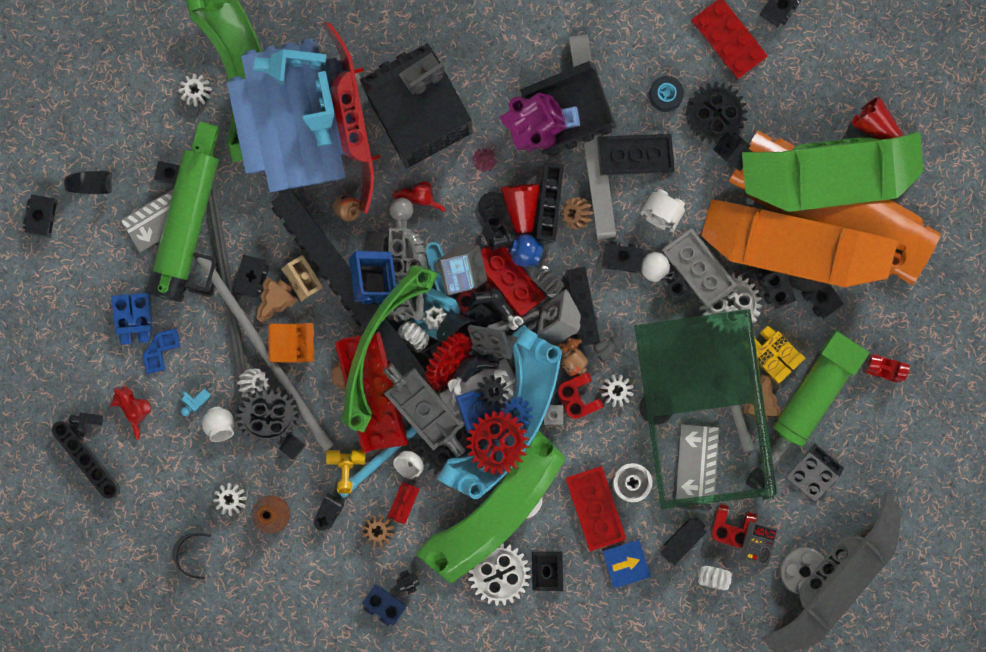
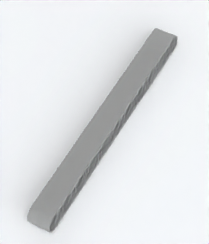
M588 34L569 37L573 67L587 61L592 62ZM599 134L594 136V140L583 143L584 153L586 154L587 173L589 175L588 181L592 197V210L594 211V224L597 232L596 238L597 240L616 238V229L608 175L600 176L597 137L601 136Z

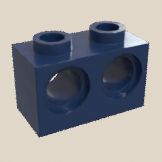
M377 584L373 586L362 602L365 606L363 609L371 615L377 614L381 617L379 620L387 626L390 624L394 626L408 606ZM377 595L380 597L381 604L379 606L371 604L370 599L372 596ZM388 607L396 608L397 615L395 617L387 615L386 609Z

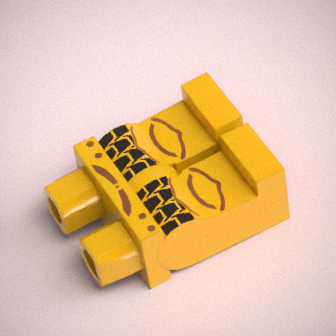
M766 326L760 332L766 341L761 345L754 338L746 346L752 353L751 356L776 384H779L791 373V370H794L806 358L779 331L775 332L769 326Z

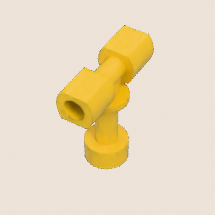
M327 450V465H338L342 469L341 481L337 483L338 493L349 494L352 492L353 483L349 481V469L353 468V465L366 464V453H363L362 450H352L351 454L341 453L340 450Z

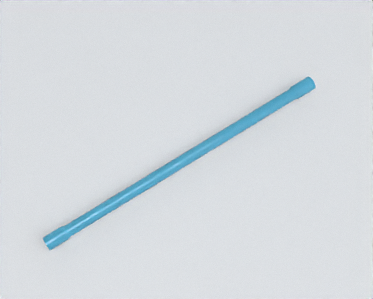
M523 324L511 336L518 337L523 327H527ZM412 425L405 430L407 440L417 433ZM401 446L385 448L357 474L350 478L349 481L353 483L352 491ZM339 493L343 498L349 495Z

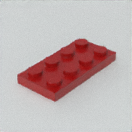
M716 0L691 20L737 80L768 57L725 0Z
M489 246L481 250L488 283L492 288L499 290L515 316L522 317L546 298L525 270L512 261L511 254L508 253L505 247L491 251Z
M602 466L565 478L589 551L626 540Z

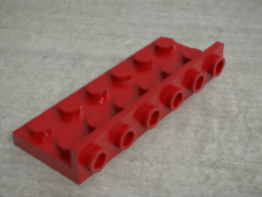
M380 332L374 333L367 348L363 365V390L372 412V417L365 432L358 431L363 453L408 444L401 413L384 394V391L393 383L382 372L385 367L388 368V362ZM362 335L346 337L335 342L340 369L345 381V389L351 364Z

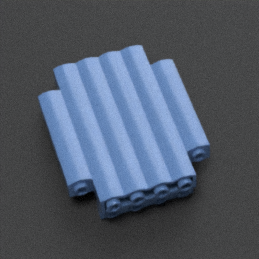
M313 39L302 40V44L294 45V42L285 43L282 45L283 48L275 49V46L265 47L263 52L256 53V50L244 52L245 55L241 56L246 79L238 76L230 78L231 82H227L246 175L265 171L270 194L286 191L289 188L296 189L346 178L341 157L346 154L342 150L335 111L332 127L329 129L331 145L317 147L314 133H311L303 123L304 115L324 112L321 111L319 97H322L321 92H317L315 78H318V72L326 71L331 95V85L334 79L343 72L341 60L336 58L326 59V67H321V70L310 69L309 65L292 67L290 63H287L284 86L271 79L267 73L253 71L255 56L271 58L272 54L282 49L320 54L318 42L313 41ZM345 94L341 98L343 104L347 101ZM347 114L345 120L349 123L351 117ZM353 133L349 135V140L351 143L354 141Z

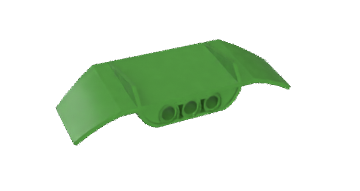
M918 131L882 140L850 138L800 144L789 151L742 152L746 193L788 212L896 199L923 172L921 134Z

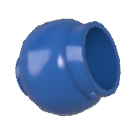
M520 235L516 240H512V246L509 248L508 253L511 254V259L516 265L536 267L542 255L543 244L531 235Z

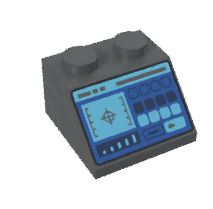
M461 243L438 259L447 295L476 289L487 281L480 245Z

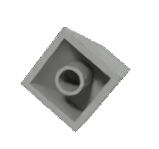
M567 290L562 291L542 305L537 335L552 345L564 342L580 329L581 315Z

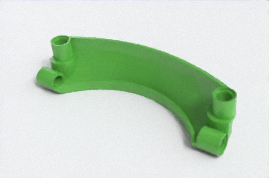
M185 0L191 20L204 31L220 55L229 82H231L230 78L238 76L246 79L241 56L245 55L244 52L249 50H256V53L262 52L240 2L238 0ZM232 110L231 125L226 140L234 163L242 161L243 157Z
M412 266L408 270L407 275L388 294L367 325L351 364L346 385L344 411L341 414L342 423L352 430L365 432L372 417V412L363 390V365L367 348L375 331L387 315L397 306L414 296L429 292L438 273L423 266Z
M539 430L530 443V447L525 451L528 455L521 456L524 462L520 463L517 461L518 468L512 467L511 472H508L501 479L491 495L471 515L455 526L432 535L415 553L448 583L455 582L506 541L535 508L565 461V455Z

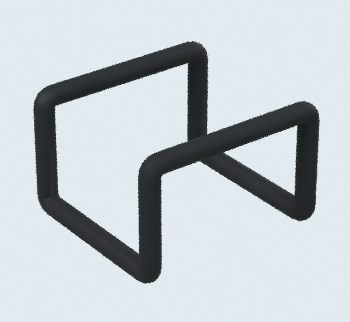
M193 253L195 259L200 257L213 262L205 288L185 283L184 286L189 292L211 297L215 289L213 283L209 293L203 291H208L215 266L219 274L217 260L211 256Z

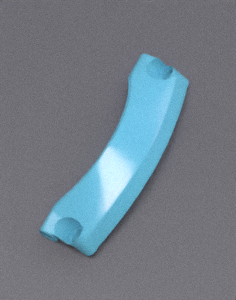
M523 327L513 345L516 367L513 398L517 400L518 397H521L523 402L529 401L528 407L533 408V411L529 412V415H533V419H527L530 425L524 424V429H522L528 431L524 437L530 438V440L525 442V445L529 446L548 410L557 381L562 351L558 346L538 338L537 334ZM515 411L514 415L519 416L520 412ZM500 426L494 431V434L499 433ZM513 436L508 439V445L512 446L515 443ZM497 439L495 442L497 443V446H500L501 444ZM487 440L481 444L483 450L488 447ZM501 451L498 452L496 455V460L498 462H500L503 459V453ZM470 452L447 460L437 480L473 499L482 497L508 473L505 469L504 475L499 474L498 470L496 475L491 474V469L488 473L484 472V467L481 469L477 468L479 462H472L475 456H469Z

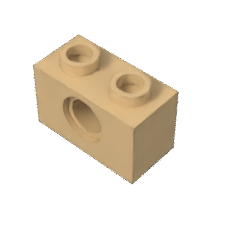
M303 255L289 262L281 269L301 302L323 288Z

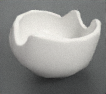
M654 251L648 253L642 259L641 271L647 280L658 282L669 273L670 264L665 255Z
M412 451L401 452L393 461L397 472L407 479L412 480L414 477H418L424 469L422 459ZM408 462H411L413 466L409 467Z

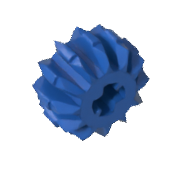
M512 397L510 398V403L504 402L507 408H501V411L505 412V416L510 413L512 414L511 420L514 417L519 418L517 424L530 425L527 419H533V415H529L533 408L528 407L529 401L523 402L521 397H518L517 400ZM514 412H520V415H514Z

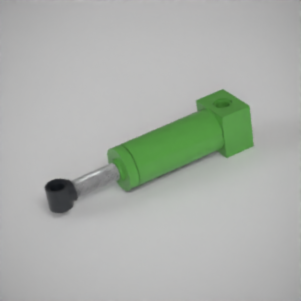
M835 329L832 330L820 348L819 352L821 354L772 426L779 432V439L760 467L754 468L745 482L746 485L760 494L770 484L772 472L790 445L795 443L802 447L805 445L851 374L855 375L870 353Z

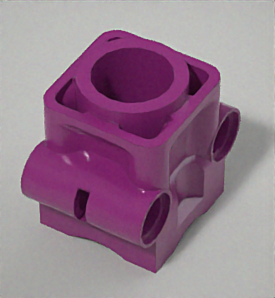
M537 93L530 99L512 98L509 102V111L500 116L503 125L510 130L517 150H527L528 152H533L537 148L547 149L555 146V135L567 128L564 113L552 96Z

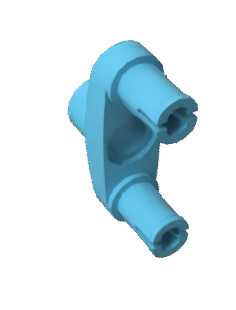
M431 242L426 246V257L429 269L436 272L433 266L438 263V259L444 256L438 243ZM439 272L434 282L436 290L447 295L441 272Z

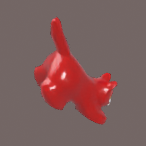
M427 181L416 183L412 189L407 187L400 188L392 194L394 200L403 197L412 204L428 205L446 212V209L441 204L434 202L431 184Z
M122 386L121 389L114 388L110 407L119 406L123 410L125 417L131 423L135 439L139 440L140 430L138 424L151 412L150 403L145 399H135L133 392L125 386Z

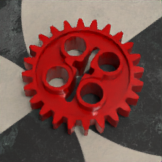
M458 332L457 335L454 333L452 338L449 336L446 342H442L441 347H437L438 351L432 354L434 357L429 360L430 365L426 367L428 370L424 373L426 375L424 379L435 391L436 389L438 391L440 389L444 390L450 380L456 379L454 374L462 361L472 356L469 353L473 351L471 348L473 343L465 334Z
M492 411V417L485 413V420L479 417L480 424L473 423L476 429L469 430L472 437H468L467 440L471 441V444L466 447L472 449L468 455L475 456L472 462H479L477 468L481 469L484 467V472L486 473L491 469V474L496 475L498 470L499 474L504 475V469L510 473L511 466L516 469L518 468L517 461L520 463L524 462L521 456L528 455L524 452V449L530 447L525 445V442L530 440V438L524 437L528 431L521 430L524 424H517L519 418L514 417L511 420L512 414L510 413L505 416V413L500 411L498 416L497 412ZM498 424L500 431L494 434L493 427ZM513 436L515 443L509 446L508 439ZM497 439L501 444L500 446H497V443L495 442ZM484 440H487L488 447L485 450H483L481 447V443ZM501 451L503 453V459L500 462H498L496 460V455L498 452Z

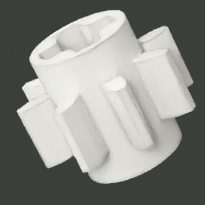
M433 306L429 311H425L427 317L423 319L425 324H428L429 330L433 328L438 330L447 313H445L442 307L438 309Z

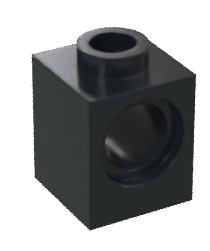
M158 161L154 180L175 186L180 165ZM169 170H174V177L171 179L166 178V173Z
M678 271L670 272L660 280L669 299L675 305L692 296L683 276ZM678 283V286L672 289L673 285Z

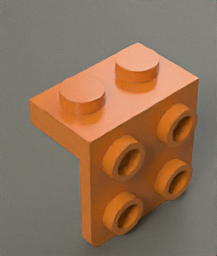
M313 323L269 324V361L284 363L314 362Z

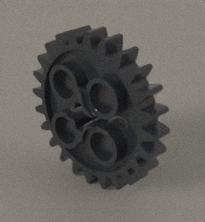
M714 82L713 87L707 83L706 90L701 86L699 87L700 94L695 91L693 94L696 98H689L692 105L686 106V108L690 109V112L685 115L690 116L691 119L687 123L693 124L690 130H697L694 135L695 137L700 134L702 135L701 141L707 137L709 144L713 139L718 144L726 132H729L731 135H733L732 133L739 135L740 132L737 128H744L741 121H747L743 114L748 113V111L743 110L742 107L747 104L740 102L743 96H736L738 90L731 91L732 85L726 89L725 83H722L720 87H718L717 82ZM713 95L720 97L719 105L712 103L711 98ZM704 101L708 102L714 110L719 109V115L727 120L729 125H726L719 116L713 117L714 111L707 107ZM728 107L734 110L732 118L727 117L725 114V110ZM702 108L708 113L706 119H702L698 115L699 110ZM715 121L719 122L722 126L719 132L714 131L712 128V124Z
M271 385L269 390H266L265 386H262V391L255 388L254 394L247 392L249 398L242 397L243 403H238L239 409L236 410L239 430L242 429L243 435H248L249 440L254 437L255 443L262 439L263 444L266 443V440L273 444V439L275 438L280 442V436L287 438L286 432L293 433L292 427H297L296 420H299L297 402L293 399L292 394L288 395L287 390L281 393L280 387L273 390Z
M463 425L457 431L461 434V439L458 442L466 449L465 452L468 453L472 449L466 447L471 444V441H468L467 438L472 437V434L467 433ZM419 439V442L424 444L418 447V450L423 451L419 456L420 458L425 457L423 464H429L427 471L434 469L435 476L438 472L442 471L445 465L440 464L437 458L440 455H445L449 460L451 459L450 452L444 449L446 448L444 445H440L435 450H432L424 439Z

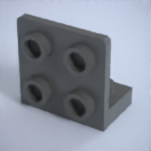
M430 53L401 72L399 76L412 95L414 93L420 94L427 89L426 86L431 82L435 84L443 78L442 75L445 74L444 65L442 63L439 64L433 54Z
M469 325L468 331L476 353L511 359L514 353L513 345L518 337L505 335L502 330Z

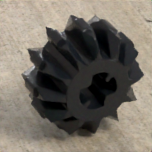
M490 375L489 379L483 377V383H477L481 387L480 390H475V393L481 394L477 397V400H483L482 406L488 405L489 408H494V405L500 407V400H507L503 396V394H508V390H503L507 384L501 383V377L496 378V380L494 375ZM490 388H494V395H489L491 393L488 392Z

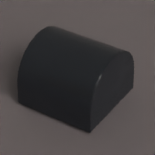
M290 433L279 449L294 460L306 445Z

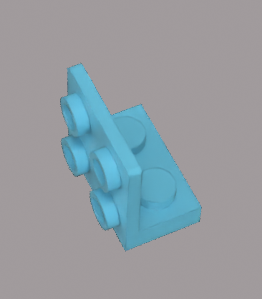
M433 288L429 292L423 293V312L426 317L425 311H429L433 306L438 309L442 307L447 315L453 312H461L455 299ZM414 318L410 320V322L425 330L430 337L438 340L436 337L437 329L429 330L428 324H425L424 320L417 321Z

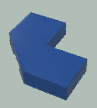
M177 329L157 332L148 349L143 354L146 374L166 370L162 351L181 347Z

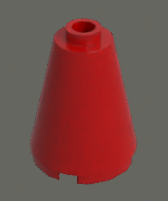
M875 97L861 108L863 111L860 115L856 114L851 121L855 128L873 139L882 140L904 136L880 97Z
M520 184L518 186L502 187V194L514 232L519 233V236L530 235V232L534 231L540 190L539 184Z

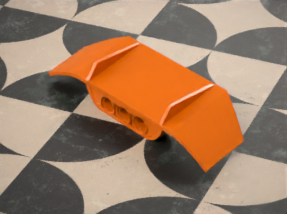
M711 199L701 235L731 262L844 288L888 279L898 240L713 199Z

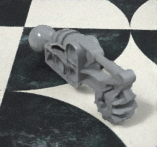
M403 197L395 199L389 208L390 215L395 219V228H389L388 252H392L396 285L407 275L408 270L417 263L421 267L429 269L427 257L424 256L426 250L423 248L424 241H421V236L415 234L412 229H407V220L413 215L414 209L412 203ZM399 244H402L403 248L402 251L399 253L398 246ZM399 263L402 264V269L400 272H398L397 266ZM423 294L417 295L416 307L410 298L400 304L409 305V307H396L388 314V319L395 320V322H400L401 319L407 321L410 318L423 321V318L426 317L423 312Z

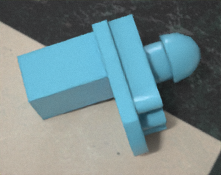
M203 389L193 399L183 391L181 393L183 395L181 400L186 406L181 409V414L188 416L191 411L196 414L211 398V395Z

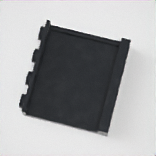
M591 61L520 89L522 97L530 99L537 93L552 96L561 109L577 107L580 126L565 129L556 134V145L541 151L542 154L549 155V157L558 155L562 149L566 148L569 150L575 148L579 142H590L595 139L594 136L607 135L612 132L611 129L616 128L597 69Z

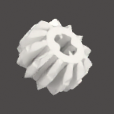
M196 74L192 75V79L186 76L187 83L182 81L180 83L184 87L179 89V92L183 94L181 99L187 100V105H191L193 102L194 106L198 107V101L204 105L205 101L203 98L210 99V95L206 93L212 91L211 87H207L210 82L208 80L204 81L203 75H200L198 79ZM196 86H197V88L199 89V92H198V93L195 92V94H193V92L191 91V89H192L193 87L196 89Z
M404 322L398 329L397 334L410 351L418 353L428 345L429 335L415 323Z
M256 368L245 370L239 376L240 381L237 382L240 385L238 391L242 392V397L249 398L247 392L255 393V388L262 391V386H265L266 390L270 387L267 384L269 379L265 378V372H261L260 369Z
M612 375V383L610 380L605 379V383L609 386H601V389L607 390L601 396L605 397L608 395L609 398L605 400V403H609L612 399V407L616 406V401L622 407V399L629 403L630 400L626 395L633 396L632 392H627V390L633 388V385L626 387L625 384L629 382V379L627 378L624 382H621L622 375H619L618 381H616L615 375ZM615 386H619L618 388H622L620 396H616V394L612 393V390L615 389Z
M227 483V490L221 485L222 493L215 491V494L220 497L213 499V502H220L215 508L218 510L223 507L221 514L224 515L228 510L229 516H233V509L237 514L240 513V509L237 506L245 508V504L240 501L247 500V497H240L245 491L241 489L237 492L238 484H235L232 489L231 483ZM230 494H232V499L234 500V503H230L229 505L227 504L228 500L226 499V496H230Z
M703 566L698 575V583L713 589L728 590L729 585H731L732 574L728 570Z

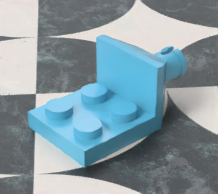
M282 49L272 54L271 58L255 56L253 71L267 73L271 79L284 86L287 63H290L292 67L309 65L310 69L321 70V67H326V54Z
M326 71L318 72V78H315L316 90L321 92L322 96L319 97L320 109L324 112L303 116L304 125L316 137L317 147L332 144L329 129H331L334 120V109Z

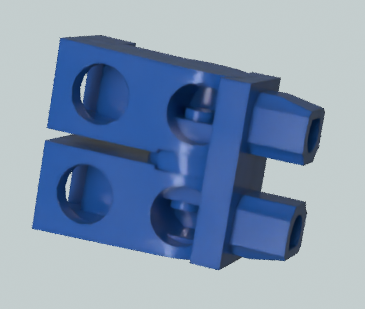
M138 293L111 296L115 333L119 335L121 345L132 344V333H138L139 343L150 342L151 332H153L151 295Z

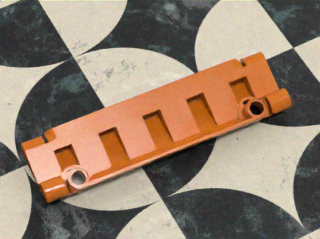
M757 130L750 142L751 146L749 149L753 152H778L793 150L795 146L783 139H776L772 142L773 138ZM735 168L728 182L743 190L745 189L744 170L739 171ZM747 194L750 199L776 213L898 240L896 249L901 250L902 254L895 251L889 276L897 275L898 278L910 285H913L918 279L942 235L927 225L923 227V219L890 199L788 212Z

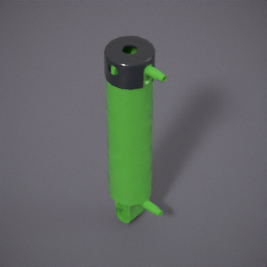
M199 122L191 151L184 150L153 270L149 277L146 289L147 294L183 302L186 291L184 284L188 283V276L194 257L193 253L196 250L219 159L213 157L219 126Z

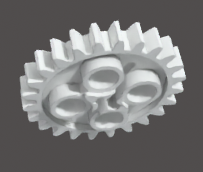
M732 273L731 277L737 283L738 288L718 302L721 304L722 309L716 310L712 306L707 310L704 305L699 308L700 311H705L701 317H708L706 324L713 323L712 330L719 327V333L725 329L726 335L729 334L730 330H733L734 335H736L738 329L743 333L745 331L744 326L750 329V322L756 323L757 319L754 316L760 315L757 309L762 307L757 302L761 301L762 298L756 297L759 290L753 291L755 284L748 285L749 278L742 281L741 274L737 279L735 274ZM739 299H747L748 305H741ZM733 301V305L728 307V302ZM734 313L738 319L732 321L728 318V314Z
M502 543L500 548L492 552L481 563L476 565L474 569L468 571L473 574L469 581L475 582L471 588L477 587L478 589L475 595L482 593L481 600L487 597L488 604L495 600L496 606H498L499 601H502L505 606L507 599L513 603L514 596L520 599L518 592H526L522 587L523 585L529 586L525 579L531 578L530 575L526 574L531 569L524 566L528 563V560H521L524 554L517 555L518 548L511 551V544L504 548ZM501 556L509 557V565L501 566L499 558ZM484 564H489L492 567V572L488 575L483 574L481 571V567ZM511 566H515L514 570L503 574V579L496 577L488 582H484L485 578L495 575L497 569L503 571ZM511 573L518 576V581L515 584H510L507 581V576ZM498 582L500 590L492 592L489 589L490 583Z

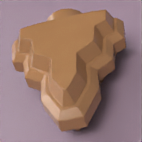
M267 277L262 285L264 288L261 294L262 303L258 307L256 319L264 322L270 319L275 312H282L287 306L292 307L298 301L290 292L293 288L281 279L275 282Z
M768 375L760 377L756 383L755 392L749 395L748 402L744 403L742 413L753 415V421L769 422V417L778 418L781 414V407L777 405V397L772 393L773 385Z

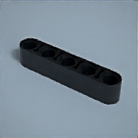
M56 422L52 426V434L98 492L107 499L117 497L120 493L119 484L68 422ZM61 425L66 427L64 435H60L58 432ZM73 440L78 442L76 450H72L70 447V443ZM86 454L90 457L88 465H84L82 462V458ZM98 469L102 472L100 480H96L94 477V473ZM110 484L114 487L112 495H108L106 492V487Z

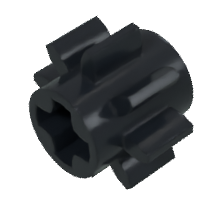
M406 570L399 573L401 578L396 581L401 592L407 591L409 595L417 591L416 586L420 585L415 572L409 573Z

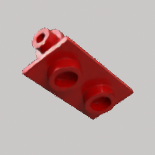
M402 481L387 517L405 524L420 489Z

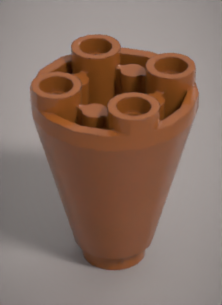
M274 495L260 498L252 509V521L255 527L267 534L283 530L290 519V509L287 503L282 498ZM265 511L270 513L268 519L263 518Z

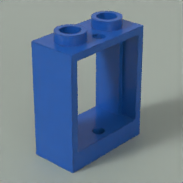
M355 251L349 258L354 301L362 302V304H370L372 302H380L382 304L396 286L392 252ZM360 266L382 267L385 292H364Z

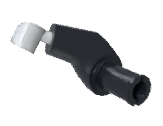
M488 288L487 291L473 292L471 294L473 305L488 303L492 311L504 322L510 321V329L515 330L523 324L521 317H513L514 312L499 290Z
M479 354L463 360L454 374L456 379L450 380L448 383L450 392L454 389L455 394H459L461 392L460 382L466 383L473 373H478L482 369L498 370L499 366L497 365H500L499 358H483Z

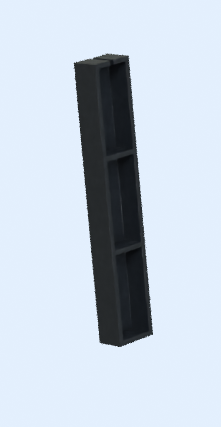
M290 188L271 201L274 206L271 208L280 220L284 219L283 225L286 230L292 235H296L295 242L300 248L307 250L308 253L305 255L312 264L318 265L319 269L317 271L321 277L330 281L329 288L334 294L341 296L340 302L344 308L353 312L351 317L359 326L362 325L366 329L379 306L376 302L362 304V302L354 301L350 267L296 194ZM386 317L375 332H380L388 364L392 363L401 375H405L414 367L425 378V368L414 353L409 350L397 334V330Z

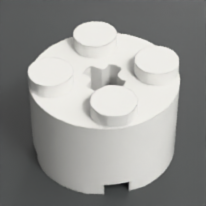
M658 189L657 192L650 194L640 214L642 216L645 214L647 216L645 220L658 228L665 230L667 227L670 228V232H673L685 212V203L680 199L669 197L666 191Z
M625 464L613 476V490L624 501L639 502L645 499L651 491V474L645 467L639 464ZM631 477L633 480H637V484L634 485L635 488L627 485Z

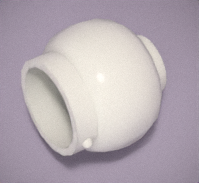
M213 407L207 411L202 419V428L212 442L225 441L234 435L235 421L229 410Z

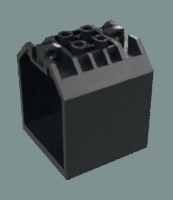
M428 43L407 54L406 52L396 56V60L390 63L389 61L382 63L374 73L359 79L372 108L406 169L473 133L472 120L446 72L442 75L443 78L435 84L431 82L426 86L427 89L420 94L414 93L413 95L400 78L399 74L430 53L433 54L440 64L438 57Z

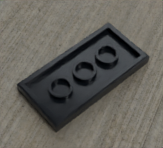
M672 134L597 137L600 176L669 173L675 171Z

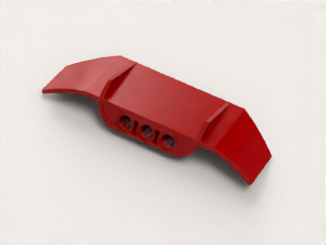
M324 22L322 25L337 47L343 72L334 79L331 85V95L343 152L349 158L361 162L363 182L359 209L367 214L374 185L372 161L381 157L380 154H370L355 74L363 72L364 69L353 67L352 57L340 35L330 22ZM343 94H345L347 97V101L345 104H343L341 100ZM347 114L351 117L349 123L345 120ZM351 133L354 134V141L352 143L349 140Z

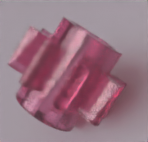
M483 148L482 151L478 149L472 158L475 161V168L481 172H486L487 169L491 171L497 162L494 159V152L488 148Z

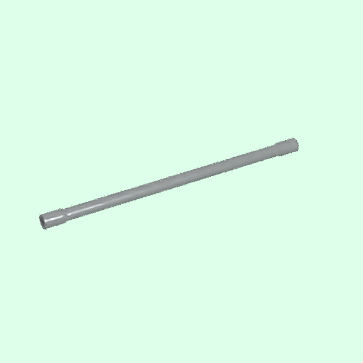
M197 258V262L205 274L209 276L212 262L204 258ZM214 269L211 279L212 283L283 389L287 390L288 395H293V399L297 402L299 413L325 452L334 446L325 431L322 430L279 364L269 361L267 346Z

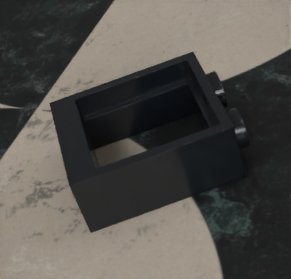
M688 518L658 549V552L670 564L675 566L707 533L704 529L706 525L698 518Z

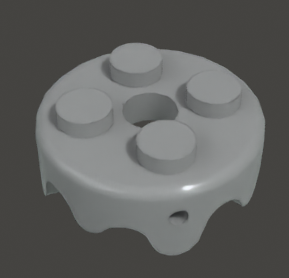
M800 547L789 551L779 565V574L784 587L790 592L800 595L803 583L825 559L821 553L808 547ZM803 566H807L810 570V574L807 577H802L799 573L800 568ZM829 567L826 568L825 574H829ZM815 582L812 588H820L821 582Z

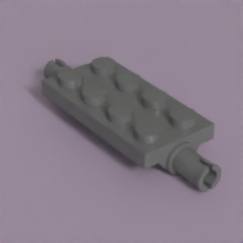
M392 363L388 364V368L385 367L382 372L385 373L393 384L384 391V394L432 450H435L440 445H447L455 457L461 456L459 453L463 454L466 449L455 438L457 431L463 427L461 421L414 367L405 375H401Z

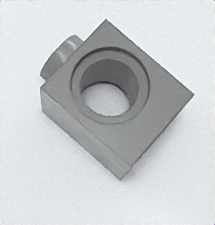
M549 405L543 419V425H563V405Z

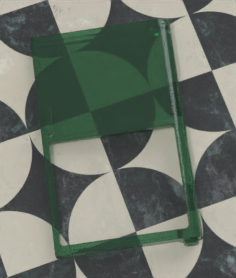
M750 309L634 325L661 509L762 497V500L773 499L774 495L777 494ZM753 404L765 487L754 490L666 500L654 417Z

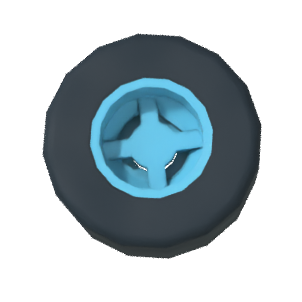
M672 76L658 78L653 82L649 90L650 103L660 112L674 111L679 107L684 97L682 84Z

